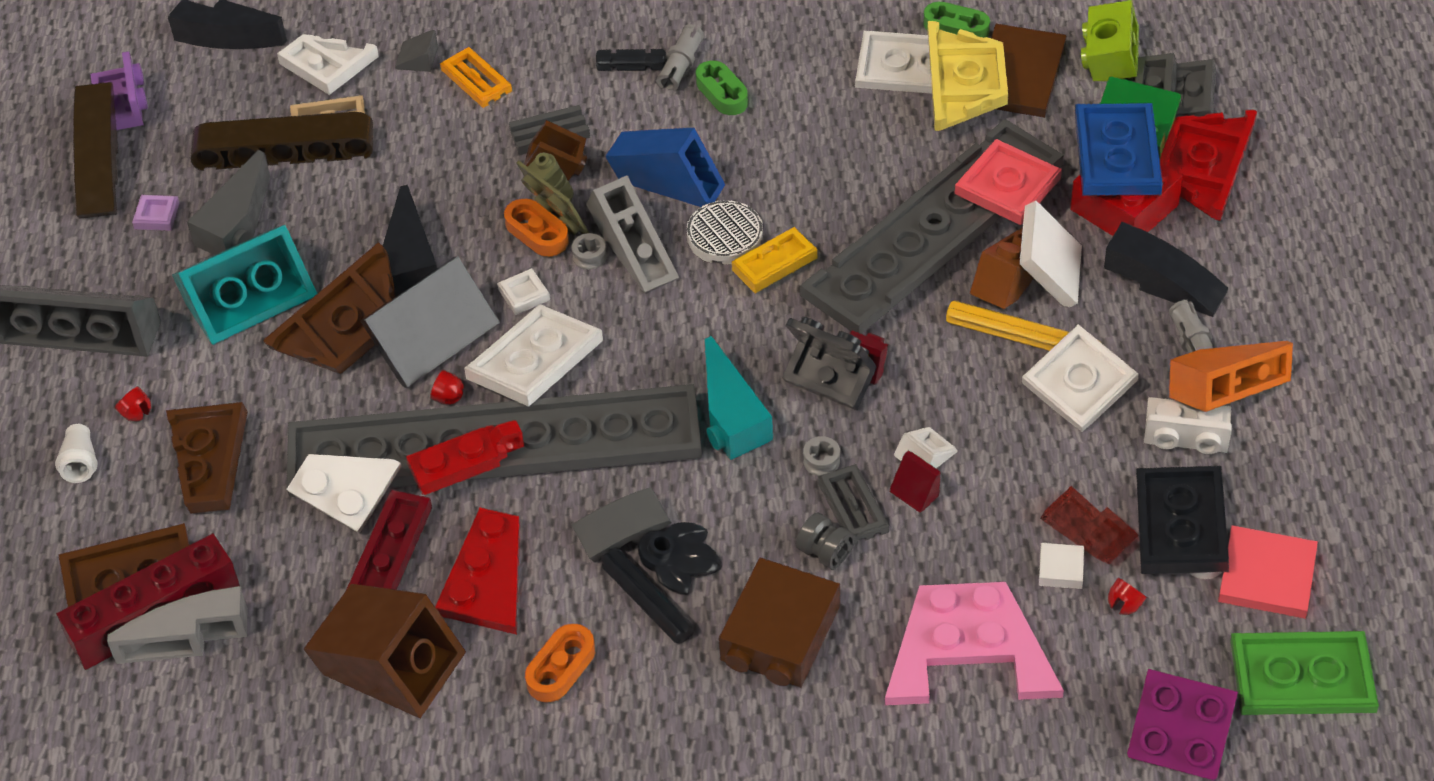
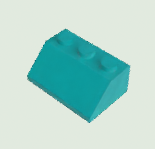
M286 225L275 227L172 274L186 306L212 345L310 300L318 294Z

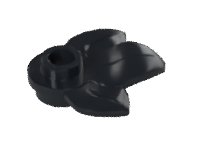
M674 523L665 532H648L641 538L638 545V554L642 564L647 569L656 572L658 581L665 588L684 595L689 593L692 582L691 576L713 574L722 567L716 552L709 545L703 543L708 533L707 529L695 523Z

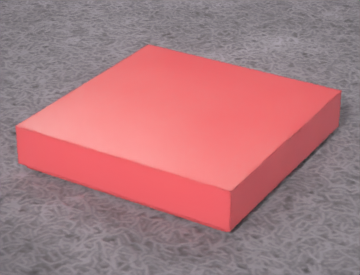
M995 139L955 184V194L1016 224L1022 225L1025 205L1034 201L1040 204L1061 179L1062 169Z
M1232 525L1228 542L1229 572H1223L1218 602L1306 619L1318 541Z

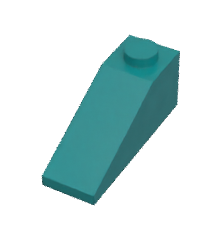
M712 336L705 338L710 427L706 430L707 436L715 450L723 449L728 458L732 460L772 441L773 420L771 414Z

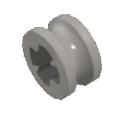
M593 233L578 236L572 243L574 263L578 267L588 270L602 266L607 259L605 240Z
M818 436L806 442L803 448V464L806 470L817 476L836 471L840 465V447L838 443L826 436ZM820 452H827L828 456H825L823 461L816 460Z

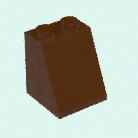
M351 584L304 647V651L324 676L420 719L466 653L426 594Z

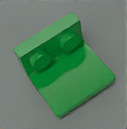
M1109 77L1100 104L1152 103L1160 159L1181 102V94L1116 77Z

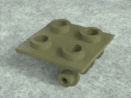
M539 153L528 167L518 160L516 163L524 175L521 181L536 196L533 200L549 212H555L560 216L559 220L566 224L568 232L572 235H575L578 231L582 234L589 233L571 202L574 190L555 157L549 153Z

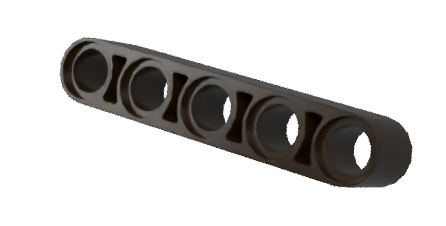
M342 112L206 122L199 124L193 130L191 163L200 171L210 167H216V170L241 168V165H244L258 150L265 153L268 166L278 165V162H290V164L314 163L315 160L327 159V161L352 160V157L364 156V159H367L373 151V120L362 112Z

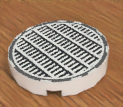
M715 201L703 205L692 214L687 223V243L692 252L702 260L710 263L714 260L722 261V264H732L733 260L760 246L763 238V225L758 213L748 205L736 201Z

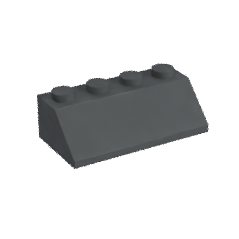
M0 285V344L148 357L161 323L155 300L152 297Z

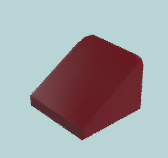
M908 450L901 460L889 492L920 513L939 496L941 472Z

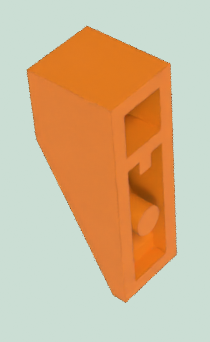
M1279 341L1199 349L1170 359L1169 398L1207 412L1291 381L1293 343Z

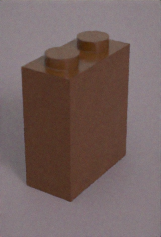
M759 557L719 636L720 660L724 661L727 666L735 671L747 672L750 670L765 675L769 681L776 685L787 686L791 684L802 688L840 608V583Z

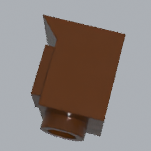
M546 120L529 144L524 165L528 167L539 153L552 154L569 181L573 174L579 176L586 164L587 155L583 154L586 138Z

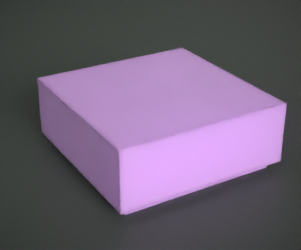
M141 195L132 221L134 229L171 231L180 204L178 196Z

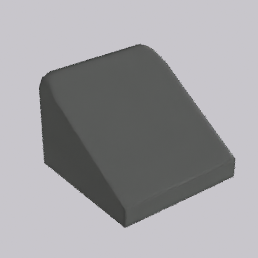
M427 31L403 41L395 68L397 70L431 72L438 50L436 31Z

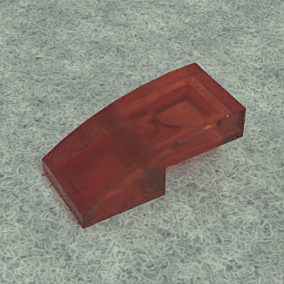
M1072 486L1043 512L1040 518L1076 545L1084 546V550L1093 557L1107 564H1111L1139 536L1111 509L1106 507L1100 512Z

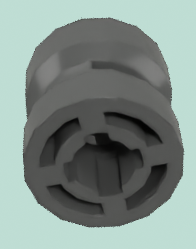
M817 512L811 515L801 527L796 539V548L807 555H817L820 563L831 570H836L851 553L855 543V535L844 527L836 528L832 526L829 518Z

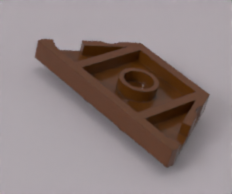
M380 242L374 245L263 340L264 343L272 350L342 374L375 345L360 320L396 297L388 253Z

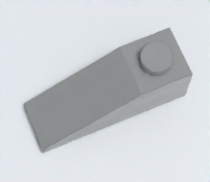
M628 176L594 189L586 205L602 237L641 290L647 293L678 279L679 276Z

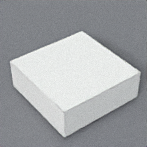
M532 268L497 283L499 292L515 315L550 300L549 292Z
M1041 543L1039 586L1082 589L1084 546Z

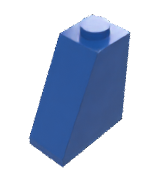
M694 127L623 131L605 156L618 179L628 176L634 187L702 207L703 205L715 202L725 186L721 175Z

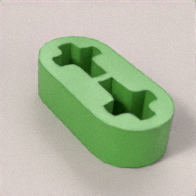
M940 1L933 2L924 9L923 25L926 30L928 29V21L939 22L940 30L956 35L962 29L972 32L978 37L985 38L989 36L990 18L982 11Z
M706 61L697 67L696 85L719 112L725 115H737L746 110L748 107V90L725 64L719 61ZM717 77H718V78H719V82L717 83L714 78H717ZM725 93L729 95V98L725 99Z

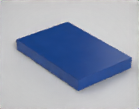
M1152 103L1075 104V124L1082 196L1161 195L1163 184Z

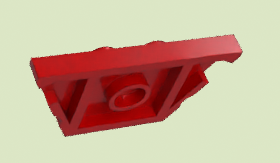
M1245 110L1244 117L1224 119L1223 112L1211 113L1201 117L1194 115L1175 117L1159 161L1183 175L1180 196L1214 220L1221 221L1256 122L1258 112L1256 110Z

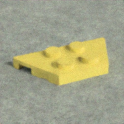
M928 21L927 33L935 131H941L1007 105L1008 87L1003 42L988 37H978L974 33L962 29L956 35L940 30L939 22Z

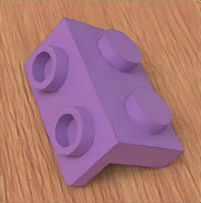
M129 51L122 52L123 68L90 74L92 84L113 83L117 130L144 125L142 110L148 109L144 88H138V85L144 84L140 63L133 64Z

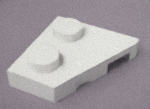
M302 34L277 53L280 65L328 95L379 57L377 46L374 44L366 43L364 49L347 47L346 40L322 39L319 36Z

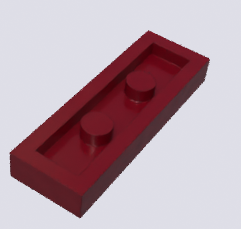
M395 490L390 491L348 587L351 584L397 590L432 510L429 497Z

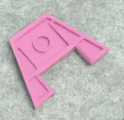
M1006 582L920 585L887 689L885 705L929 704L927 666L1014 662L1018 700L1063 698L1064 690Z

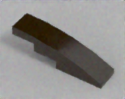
M113 83L75 86L73 150L76 216L81 219L117 215L115 185L118 184L116 165L118 141Z

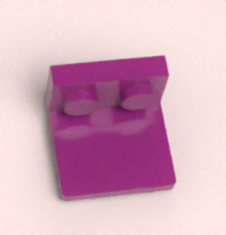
M1148 669L1127 752L1128 757L1215 780L1218 777L1238 692Z

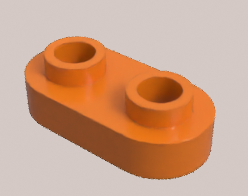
M517 199L509 203L505 208L506 229L535 253L541 256H555L565 251L568 247L569 237L566 224L532 199ZM523 220H528L527 223H520Z
M567 624L558 628L529 663L525 671L527 690L534 699L541 702H553L561 699L593 660L595 655L594 637L587 627L580 624ZM571 647H577L581 649L576 654H569L566 652ZM545 679H554L556 681L550 685L541 684Z

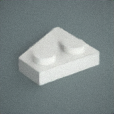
M308 454L286 490L350 529L360 533L402 465L393 459Z

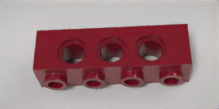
M214 533L65 608L56 613L70 646L84 670H87L113 656L107 642L108 634L129 621L179 599L212 590L238 587L240 584L231 559Z

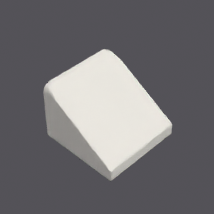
M927 427L904 433L894 456L901 461L904 454L909 450L937 468L957 453L958 450L933 429Z

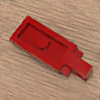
M516 420L498 424L496 427L490 425L406 456V460L422 495H427L500 467L499 461L508 456L507 453L524 447L523 433Z

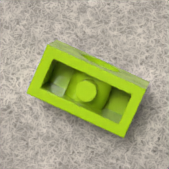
M1132 0L1088 7V22H1083L1082 24L1083 38L1086 47L1081 48L1083 68L1090 69L1093 81H1108L1109 77L1120 79L1137 77L1139 24Z

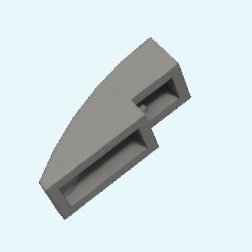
M241 586L212 590L185 597L155 608L108 634L107 642L116 664L203 656L204 641L247 637L248 608Z

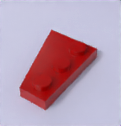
M479 508L436 603L435 608L442 617L517 635L520 552L519 516Z

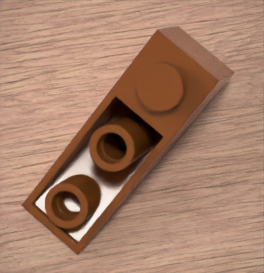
M1023 227L982 251L970 290L971 295L1002 309L1007 308L1020 298L1034 279L1020 265Z

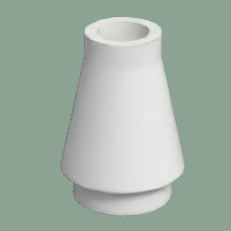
M73 424L65 431V438L56 458L55 466L64 480L71 483H82L91 478L97 469L98 463L90 439L89 428L82 424Z

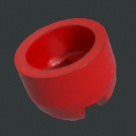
M442 370L433 384L430 399L445 405L456 404L463 396L464 386L461 379L455 374Z
M137 386L116 404L115 409L128 421L137 422L143 419V413L149 415L151 401L147 394Z
M1119 577L1108 593V603L1111 609L1120 600L1125 602L1120 610V615L1135 613L1147 598Z

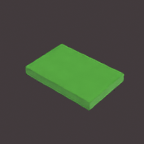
M1365 631L1231 633L1230 643L1241 715L1377 713L1379 705Z

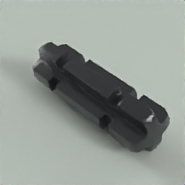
M600 49L596 52V68L598 71H611L615 67H617V71H645L646 67H651V70H662L667 62L664 49H651V53H646V49H616V53H612L611 49Z

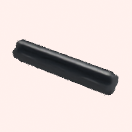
M612 548L602 556V568L674 643L681 644L693 635V624L620 549Z

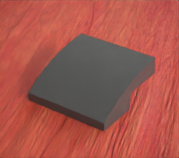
M1174 53L1138 57L1136 83L1181 94V102L1176 117L1190 115L1201 117L1213 113L1216 78L1214 59L1177 63Z

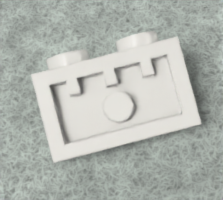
M1148 397L1144 443L1154 444L1161 449L1180 447L1197 449V451L1203 454L1227 453L1232 424L1230 423L1231 406L1223 405L1204 412L1176 400Z

